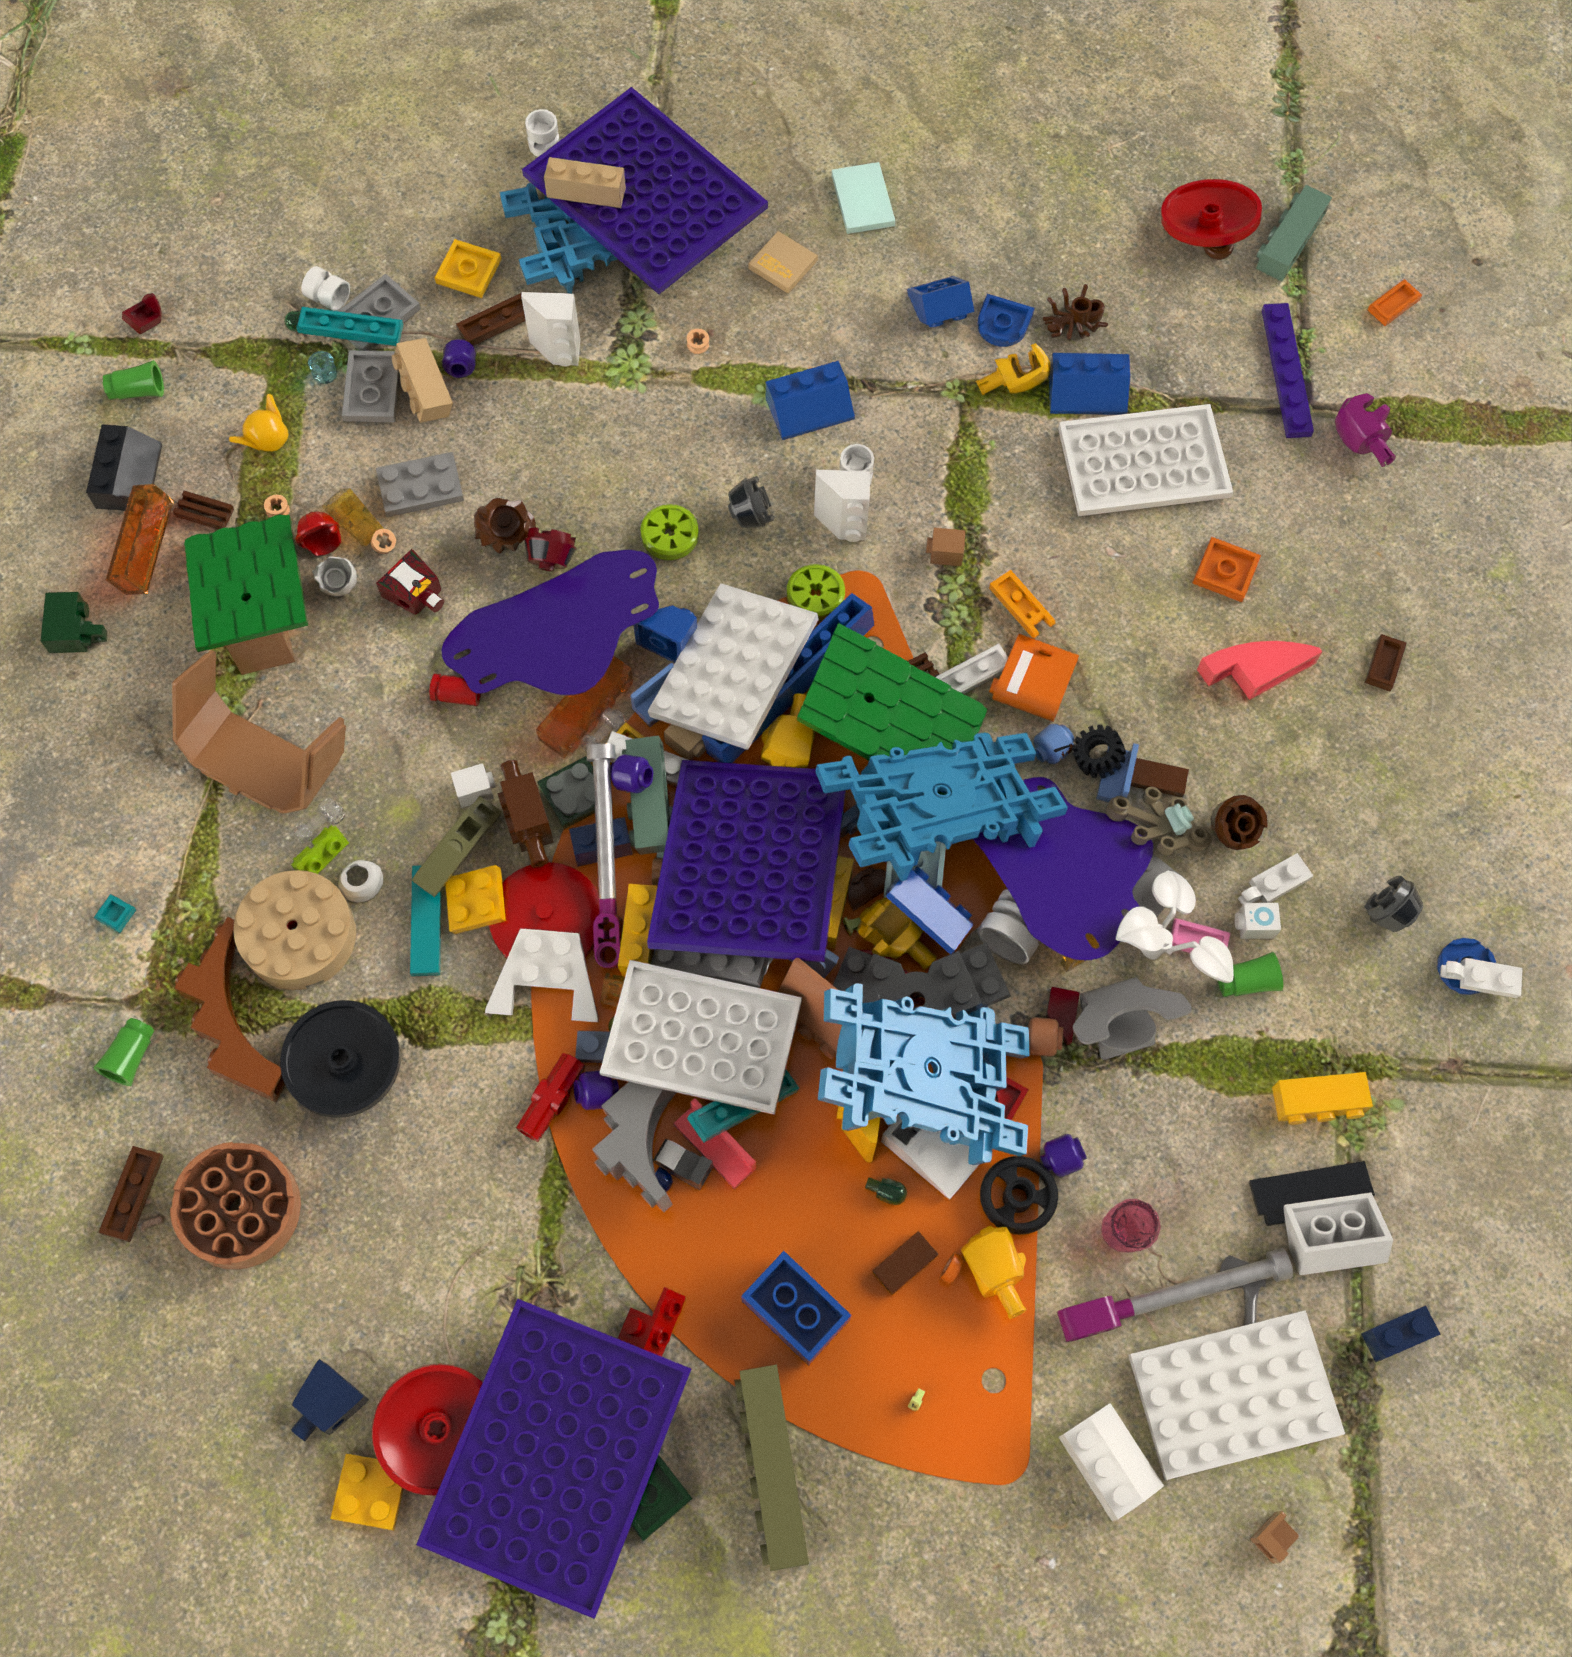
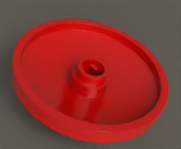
M1205 179L1184 184L1169 193L1161 207V223L1166 232L1183 243L1200 247H1219L1239 242L1250 236L1258 228L1262 216L1261 200L1253 190L1240 183L1222 179Z
M548 862L546 865L537 868L531 867V865L525 866L512 873L502 882L506 921L489 925L496 947L506 959L520 929L579 933L584 956L587 957L593 950V924L596 917L600 915L599 894L592 882L580 871L561 863Z
M429 1364L406 1372L388 1387L374 1413L372 1443L377 1460L390 1479L410 1492L421 1495H437L483 1382L458 1366Z

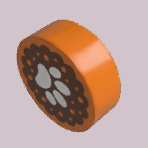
M954 1252L947 1261L940 1279L948 1284L953 1283L964 1265V1257Z

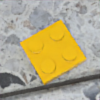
M454 239L435 276V282L438 285L482 298L502 260L501 253Z
M493 865L455 875L445 884L449 931L451 933L458 934L506 921L502 875L499 866Z
M346 1453L330 1519L394 1531L404 1488L388 1477L377 1459Z

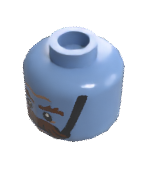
M1050 724L1033 739L1037 759L1050 764L1060 762L1073 751L1072 747L1075 738L1072 732L1063 724Z

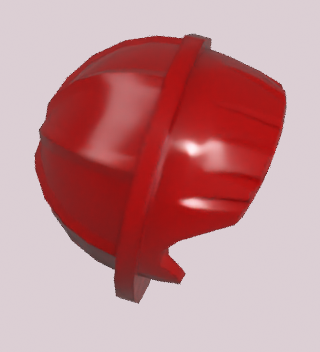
M310 512L298 522L296 543L315 556L329 554L335 551L341 544L340 525L324 512Z

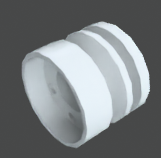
M1005 889L1000 894L998 901L993 905V912L988 913L979 926L977 934L983 943L987 942L992 952L1003 959L1017 964H1027L1039 946V940L1030 934L1014 898L1009 890Z

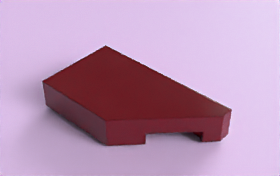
M1051 987L1046 1017L1058 1021L1059 1027H1063V1041L1066 1045H1071L1080 992Z

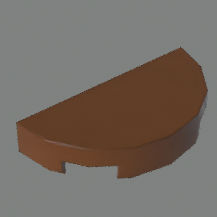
M868 868L860 871L852 879L848 890V903L852 911H855L884 892L885 870Z

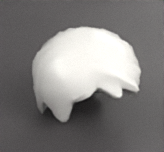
M328 557L317 565L315 570H312L314 580L319 583L320 591L330 596L336 597L349 594L357 582V572L352 563L346 558Z

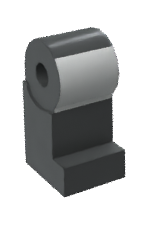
M667 1139L664 1140L653 1159L654 1163L670 1172L671 1175L698 1190H701L713 1169V1161L703 1156L700 1157Z

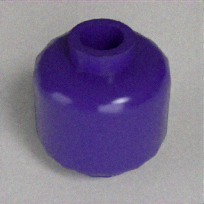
M460 339L448 342L443 348L442 366L444 371L455 378H464L472 374L476 361L474 346Z
M623 754L610 766L611 780L617 790L641 793L652 783L653 768L646 758Z
M600 1071L581 1073L579 1079L574 1081L575 1101L577 1104H581L585 1110L603 1109L601 1106L619 1091L617 1080L602 1076Z
M1064 1134L1047 1141L1044 1145L1045 1154L1040 1156L1044 1167L1049 1171L1053 1170L1059 1178L1081 1170L1084 1166L1083 1160L1087 1159L1079 1138H1073L1070 1134Z

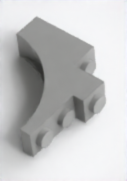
M628 1082L601 1106L607 1115L603 1120L611 1128L612 1132L592 1149L598 1158L594 1163L605 1176L611 1173L616 1180L623 1176L633 1188L638 1185L643 1190L641 1193L643 1199L652 1208L657 1205L665 1212L673 1204L665 1190L660 1186L655 1174L652 1156L653 1140L658 1121L667 1104L677 1092Z

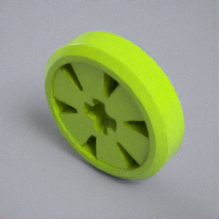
M673 504L658 506L648 512L641 523L640 532L643 546L656 558L662 560L683 558L692 552L698 542L699 529L697 520L689 510L682 506ZM671 529V532L674 531V535L669 536L668 533H665V530Z
M821 564L803 566L796 570L789 578L786 592L787 602L789 605L817 613L818 621H822L844 601V581L835 570ZM811 590H821L820 596H817V594L812 596Z

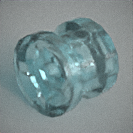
M318 351L309 357L308 366L313 379L317 383L328 384L336 379L337 368L331 354L325 351Z

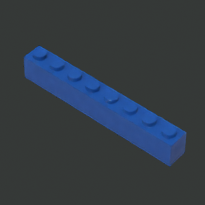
M851 593L812 631L753 742L762 735L778 716L782 715L792 706L794 694H804L810 688L838 623L863 636L874 626L873 611L869 604ZM705 735L702 736L706 753L717 762L733 763L746 750Z

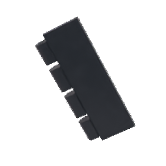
M1365 1161L1249 1181L1258 1216L1264 1215L1267 1226L1286 1223L1283 1208L1287 1204L1372 1193L1373 1197L1375 1196Z

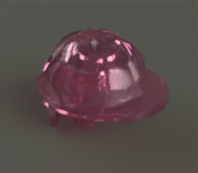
M1126 1199L1115 1205L1106 1214L1101 1226L1102 1236L1107 1245L1117 1252L1125 1253L1138 1252L1151 1247L1158 1239L1161 1229L1158 1213L1149 1203L1139 1199Z

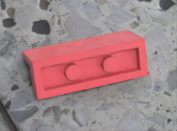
M694 1098L690 1102L691 1108L674 1122V1127L703 1157L713 1161V1168L735 1190L756 1170V1161L727 1131L703 1143L687 1119L689 1114L703 1107Z

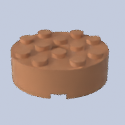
M228 1142L203 1151L183 1169L173 1188L175 1191L172 1199V1208H170V1216L177 1237L191 1253L219 1268L231 1270L246 1269L271 1259L288 1243L299 1221L301 1197L293 1174L273 1153L256 1144ZM241 1199L239 1209L230 1211L231 1204L235 1200Z

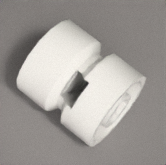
M543 109L535 110L527 116L525 125L529 149L535 156L539 157L560 141L557 119L552 112Z
M314 266L306 273L301 291L305 297L315 302L320 301L322 306L332 311H339L349 298L350 284L340 277L332 276L330 272Z
M849 445L841 453L840 470L870 471L871 485L874 467L873 452L865 445Z

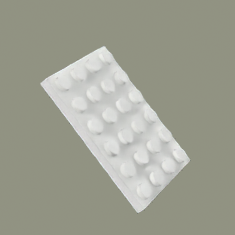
M1210 404L1059 422L1058 430L1078 516L1232 497L1233 489Z
M720 583L700 618L696 631L680 653L674 667L648 710L649 716L748 750L819 620L818 614Z
M630 960L600 1074L606 1077L775 1115L802 997Z
M1306 1310L1128 1355L1164 1480L1345 1434Z

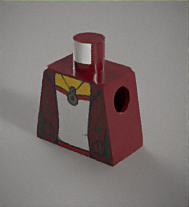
M412 549L376 583L379 593L384 599L414 615L419 614L425 607L436 613L444 605V599L438 596L441 591L439 579Z

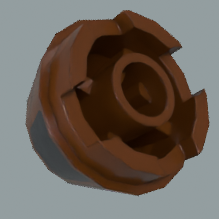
M1246 795L1233 796L1219 803L1213 810L1210 818L1211 828L1216 837L1227 848L1233 850L1252 848L1260 842L1258 839L1262 835L1264 827L1267 828L1268 826L1267 814L1264 808L1252 797Z

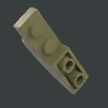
M479 796L452 826L411 881L435 897L499 819L502 811Z

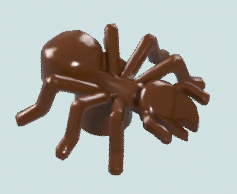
M1087 284L1083 285L1080 297L1072 301L1071 307L1069 305L1067 289H1062L1064 307L1068 312L1059 311L1055 301L1051 297L1047 298V301L1052 306L1054 315H1056V317H1043L1045 324H1050L1047 326V330L1053 333L1051 334L1052 338L1061 336L1065 325H1069L1066 336L1067 340L1072 338L1074 324L1077 326L1081 339L1090 336L1087 330L1083 331L1082 325H1085L1092 332H1096L1099 327L1108 326L1107 322H1099L1104 313V303L1098 299L1089 300L1085 297L1088 289Z

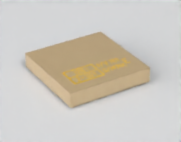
M777 231L748 263V269L786 293H789L818 261V255Z

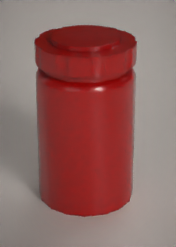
M433 674L429 688L431 701L439 700L441 702L478 707L481 693H474L468 687L463 677L441 676V674Z

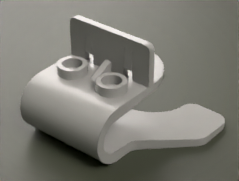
M1137 977L1081 993L1080 1004L1082 1013L1073 1025V1032L1083 1044L1098 1042L1100 1057L1102 1060H1106L1155 1044L1156 1025L1147 1011L1156 1012L1163 1018L1172 1020L1190 1014L1192 1007L1183 994L1146 987L1142 985Z

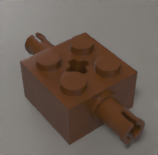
M508 760L501 764L505 780L500 782L503 792L497 793L513 845L519 843L521 852H528L531 867H541L549 862L544 846L554 843L533 772L521 775L518 761Z

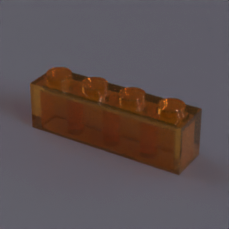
M155 484L133 485L105 579L125 595L148 593L174 500Z
M613 655L605 675L595 686L583 693L565 695L536 728L539 741L563 758L569 752L573 753L576 751L582 737L587 732H592L603 713H608L614 707L617 697L630 689L633 683L631 667Z

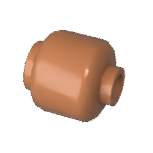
M1033 1017L1029 1020L1030 1055L1053 1057L1056 1055L1057 1050H1062L1063 1027H1059L1056 1019Z

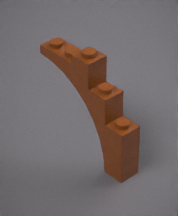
M227 917L224 924H220L217 927L214 941L210 948L203 952L200 958V966L188 963L185 970H181L177 975L174 989L182 997L202 1005L201 1008L195 1011L190 1028L198 1036L219 1045L218 1048H214L210 1053L207 1068L217 1077L277 1102L285 1087L281 1074L283 1068L264 1058L250 1045L234 1015L230 995L231 968L237 947L234 939V919Z

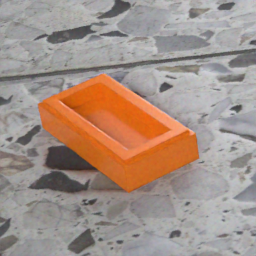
M1404 279L1370 304L1367 311L1386 326L1420 301L1422 294Z

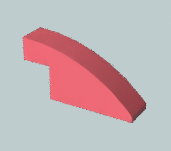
M1250 642L1231 646L1203 657L1197 671L1208 686L1232 675L1248 699L1251 700L1316 664L1322 654V650L1319 647L1295 642Z

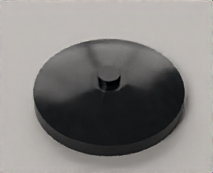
M350 1000L327 1002L305 1013L288 1032L281 1050V1074L290 1094L309 1111L331 1118L354 1116L375 1106L392 1088L400 1068V1044L388 1020L371 1006Z

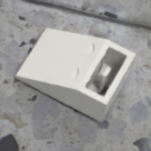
M898 1116L896 1118L897 1122L891 1124L883 1133L881 1142L950 1200L979 1166L968 1163L969 1146L944 1143L940 1138L941 1131L930 1132L913 1126L902 1129V1120Z

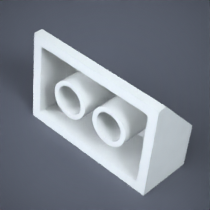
M522 292L521 297L530 343L553 365L565 367L570 365L578 366L580 333L574 294Z
M816 470L814 516L840 540H847L849 542L866 540L870 501V471Z
M1372 1193L1284 1205L1289 1249L1299 1275L1388 1263L1393 1238Z
M1111 1403L1059 1437L1111 1521L1118 1520L1164 1487Z

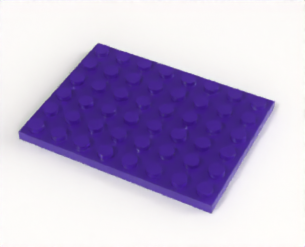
M632 87L522 169L523 176L547 196L544 175L549 157L624 168L626 189L621 208L554 198L549 199L657 294L665 291L768 209V201Z
M682 760L647 939L648 949L794 960L797 957L802 961L825 962L846 790L824 793L817 777L816 769Z
M517 1299L416 1545L595 1619L692 1369Z

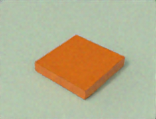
M1211 537L1192 584L1243 602L1261 555Z

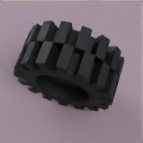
M1093 725L1088 727L1090 731L1088 733L1082 730L1080 732L1082 738L1076 737L1075 742L1077 745L1073 744L1072 747L1074 751L1073 756L1080 770L1087 776L1090 774L1092 778H1097V774L1100 775L1101 779L1106 778L1105 773L1109 772L1110 776L1114 775L1113 769L1120 770L1122 767L1120 762L1124 763L1126 759L1124 756L1126 749L1118 732L1115 729L1112 730L1110 726H1106L1104 730L1103 725H1097V730H1094ZM1103 744L1109 746V751L1105 756L1098 759H1092L1089 756L1090 751L1094 747Z

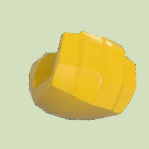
M1036 343L1031 345L1032 350L1028 352L1031 366L1029 372L1022 371L1017 354H1010L1008 358L994 359L997 365L996 371L980 380H976L982 396L1001 385L1007 386L1010 394L1021 393L1035 388L1048 380L1051 363L1042 348Z
M794 694L790 715L778 716L762 733L764 746L761 760L770 766L807 768L816 731L797 721V716L807 695Z
M887 897L877 900L861 913V921L856 931L864 940L871 942L875 946L872 951L873 954L897 959L907 952L924 970L937 958L935 954L931 953L919 941L924 930Z
M990 1225L971 1237L968 1243L961 1248V1252L976 1279V1284L982 1296L986 1298L998 1295L1009 1319H1012L1026 1311L1014 1288L1015 1284L1023 1279L1026 1257L1024 1253H1017L1013 1238L1007 1227L994 1228Z

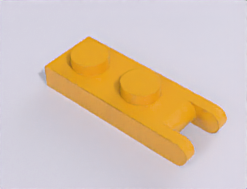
M1009 570L990 583L989 589L1032 638L1039 636V632L1034 626L1042 620L1049 627L1056 624L1050 613L1012 570Z

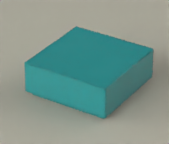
M110 894L94 918L98 922L121 933L136 912V909Z

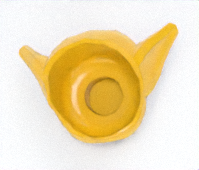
M267 394L266 410H255L249 414L242 426L243 436H230V442L249 446L256 450L271 452L283 447L288 439V429L282 422L280 412L271 394Z

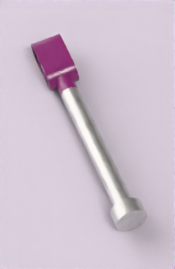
M592 744L586 747L587 761L593 762L600 915L596 917L593 924L595 960L600 966L618 968L624 922L617 916L610 772V761L616 760L615 745ZM612 922L615 925L614 928H611L609 931L604 930V925ZM603 939H616V943L603 942ZM613 947L617 954L616 959L612 963H607L604 953L608 948Z
M1280 1248L1267 1252L1266 1259L1116 1302H1114L1112 1296L1102 1297L1057 1311L1066 1342H1072L1117 1329L1122 1326L1120 1322L1122 1319L1273 1277L1276 1282L1290 1279L1293 1277V1269L1287 1252Z

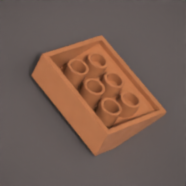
M796 957L778 992L802 997L796 1023L798 1026L797 1031L809 1041L813 1039L821 1045L819 1049L828 1058H836L842 1025L824 1022V991L836 988L800 958Z

